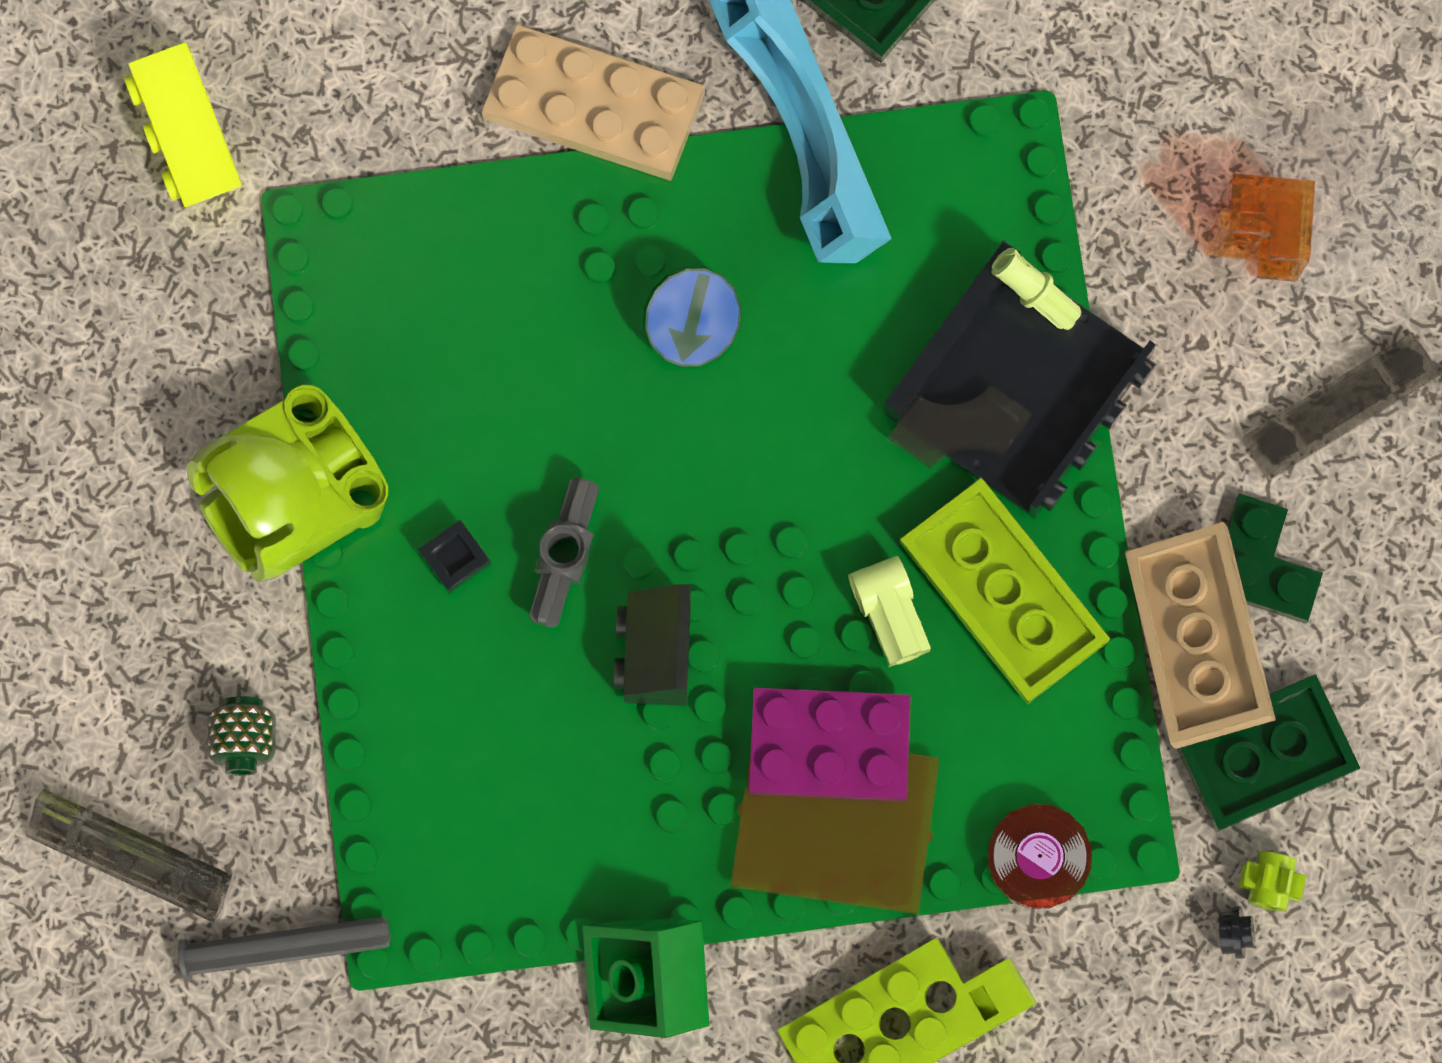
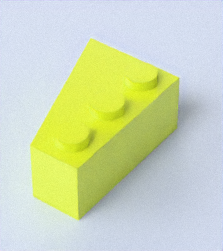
M185 42L128 63L132 74L124 77L134 105L144 103L151 122L142 126L153 154L163 151L170 170L162 172L161 175L171 200L175 201L181 198L184 207H188L242 187L243 185L213 111L206 88L194 62L190 46Z

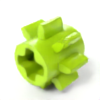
M1259 851L1256 863L1246 861V864L1243 863L1238 888L1250 890L1248 904L1271 911L1287 912L1289 900L1295 902L1302 900L1307 875L1295 873L1297 859L1279 853Z

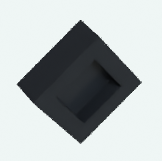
M461 520L418 549L421 556L449 594L491 565L490 559Z

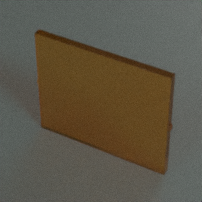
M750 751L743 803L738 807L741 820L731 887L912 914L919 913L927 846L933 837L930 831L939 758L908 754L907 800L905 802L749 794Z

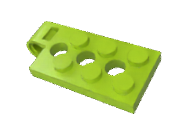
M936 937L777 1031L795 1063H842L836 1056L835 1046L837 1041L846 1034H853L859 1037L864 1044V1057L859 1063H935L1033 1007L1037 1002L1011 957L964 983L939 938ZM938 981L949 983L956 992L955 1005L945 1013L932 1010L926 1000L929 987ZM890 1008H900L910 1018L909 1032L901 1039L889 1038L882 1031L881 1018Z

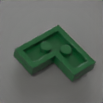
M1239 493L1230 517L1228 530L1247 605L1306 624L1309 621L1323 573L1274 557L1288 509Z

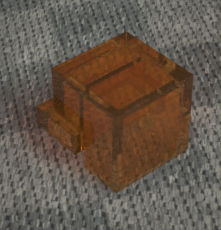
M1233 173L1221 198V211L1208 236L1207 256L1256 261L1258 259L1256 278L1297 282L1310 261L1315 181Z

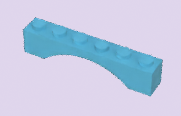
M709 0L726 42L744 59L762 82L789 131L797 154L802 178L800 220L817 261L822 263L859 262L892 238L791 0Z

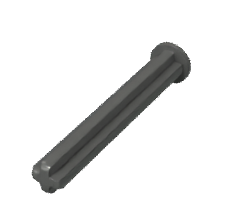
M384 917L192 944H189L187 939H181L178 943L179 966L182 978L186 982L191 981L192 976L197 974L383 949L390 946L391 931L388 920Z

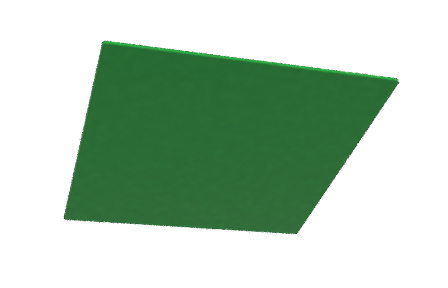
M1038 91L840 117L892 238L857 263H822L817 261L800 220L802 178L797 154L785 124L688 136L671 181L577 150L271 189L262 195L284 400L291 390L301 385H312L321 389L350 423L373 456L388 484V497L380 519L374 525L354 530L302 562L343 922L384 917L388 920L391 931L390 946L387 948L346 954L349 982L353 989L365 991L585 961L582 925L591 923L656 918L702 921L704 945L1170 883L1179 877V863L1137 601L1125 554L1128 551L1109 429L1102 425L1092 439V442L1098 445L1083 469L1079 471L1072 467L1065 476L1062 483L1068 488L1052 511H1048L1043 507L1034 519L992 490L1110 638V641L1028 705L900 545L901 538L969 488L978 479L884 414L885 402L1002 242L1006 241L1021 252L1020 255L1039 272H1047L1053 276V284L1059 290L1090 311L1057 101L1052 92ZM684 267H705L721 274L736 290L741 305L740 328L732 345L718 359L702 366L681 367L664 360L649 345L643 328L644 306L652 289L667 274ZM297 409L292 412L297 420L304 423H311L317 420V416L308 409ZM573 478L587 479L599 486L598 496L587 529L594 534L588 552V563L582 572L579 584L570 585L559 624L556 627H544L529 619V613L541 577L540 574L534 571L540 553V541L547 531L549 521H558L569 482ZM355 491L350 494L352 500L361 506H369L375 503L374 498L368 492ZM461 520L490 559L491 565L449 594L421 556L418 549ZM559 542L551 549L550 557L557 563L566 564L576 558L579 549L571 542ZM898 556L909 578L914 599H911L921 621L931 649L930 652L916 659L888 667L868 616L864 617L859 609L848 574ZM689 584L691 614L687 706L625 703L624 689H614L615 657L625 658L626 638L616 637L617 606L627 607L628 592ZM754 688L911 695L906 802L749 794ZM1001 832L999 842L1004 835L1002 843L1007 836L1005 845L1008 839V845L1011 842L1010 848L1014 842L1013 850L1017 845L1015 850L1017 866L1013 861L1014 869L1010 862V869L1007 863L1010 873L1005 866L1007 872L1006 875L1003 870L1005 877L1000 871L1003 880L999 876L994 863L995 843ZM1034 833L1051 835L1060 843L1063 850V862L1056 874L1046 879H1035L1026 875L1017 861V850L1020 843L1027 836ZM1078 833L1082 837L1086 848V866L1079 880L1081 871L1075 879L1079 867L1073 876L1076 865L1072 873V867L1069 870L1070 864L1066 869L1068 860L1064 866V847L1068 853L1066 844L1069 849V843L1072 846L1071 840L1074 846V839L1078 844L1076 836L1081 843Z

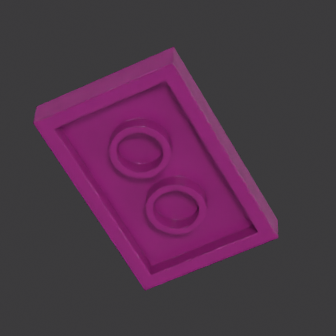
M754 688L749 794L906 802L911 695Z

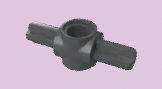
M573 478L569 482L558 521H549L547 531L540 541V553L534 571L540 574L541 577L529 613V619L538 625L556 627L559 624L570 585L579 584L582 572L587 566L588 552L594 536L587 529L599 492V486L590 480ZM563 541L571 542L579 549L576 558L566 564L557 563L550 557V552L554 545Z

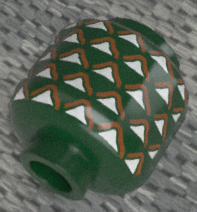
M237 696L222 699L221 706L213 709L208 718V757L215 763L224 765L226 774L234 776L254 775L257 773V766L266 764L273 759L276 746L275 714L270 709L264 707L263 700L259 698Z

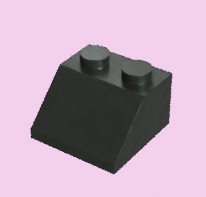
M689 584L628 592L627 607L617 606L616 637L626 638L625 658L615 657L614 689H624L625 703L687 706L691 614Z

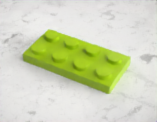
M982 478L900 539V545L1027 705L1110 641L1108 635Z

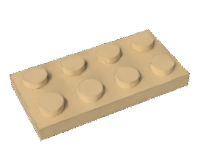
M516 25L483 107L482 116L483 120L671 181L703 100L705 86Z
M1221 522L1126 551V559L1170 744L1177 749L1276 720L1228 527Z

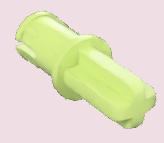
M1014 248L1004 250L994 261L991 273L1020 296V302L1026 308L1034 307L1059 329L1069 330L1075 325V322L1081 316L1080 307L1053 284V276L1047 272H1039Z

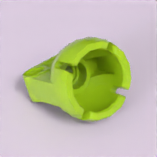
M301 385L294 388L287 394L285 400L202 447L186 465L191 489L198 495H204L215 485L218 487L201 500L199 504L200 510L216 538L235 564L243 571L251 572L254 580L258 582L275 579L354 530L374 525L380 519L388 497V484L371 453L330 398L321 389L312 385ZM297 409H308L317 416V420L311 423H304L297 420L292 412ZM355 491L368 492L374 498L375 503L369 506H361L352 500L350 494Z

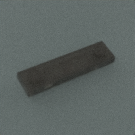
M1412 332L1243 436L1241 441L1270 482L1437 379L1441 373Z
M43 789L35 799L26 837L213 923L218 918L225 902L232 874L46 789Z

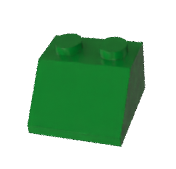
M656 918L582 925L590 1030L668 1038L710 1026L702 921Z

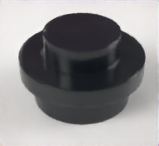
M1232 906L1231 912L1219 913V938L1222 954H1235L1236 959H1245L1246 948L1255 947L1253 917L1243 916L1241 906Z

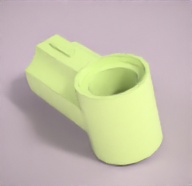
M898 556L848 574L859 609L864 617H869L888 667L906 663L930 652V645L911 599H914L912 587Z

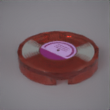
M1030 804L1010 812L995 827L987 846L990 876L995 887L1010 902L1027 909H1050L1067 903L1085 885L1092 868V846L1084 827L1070 813L1052 805Z

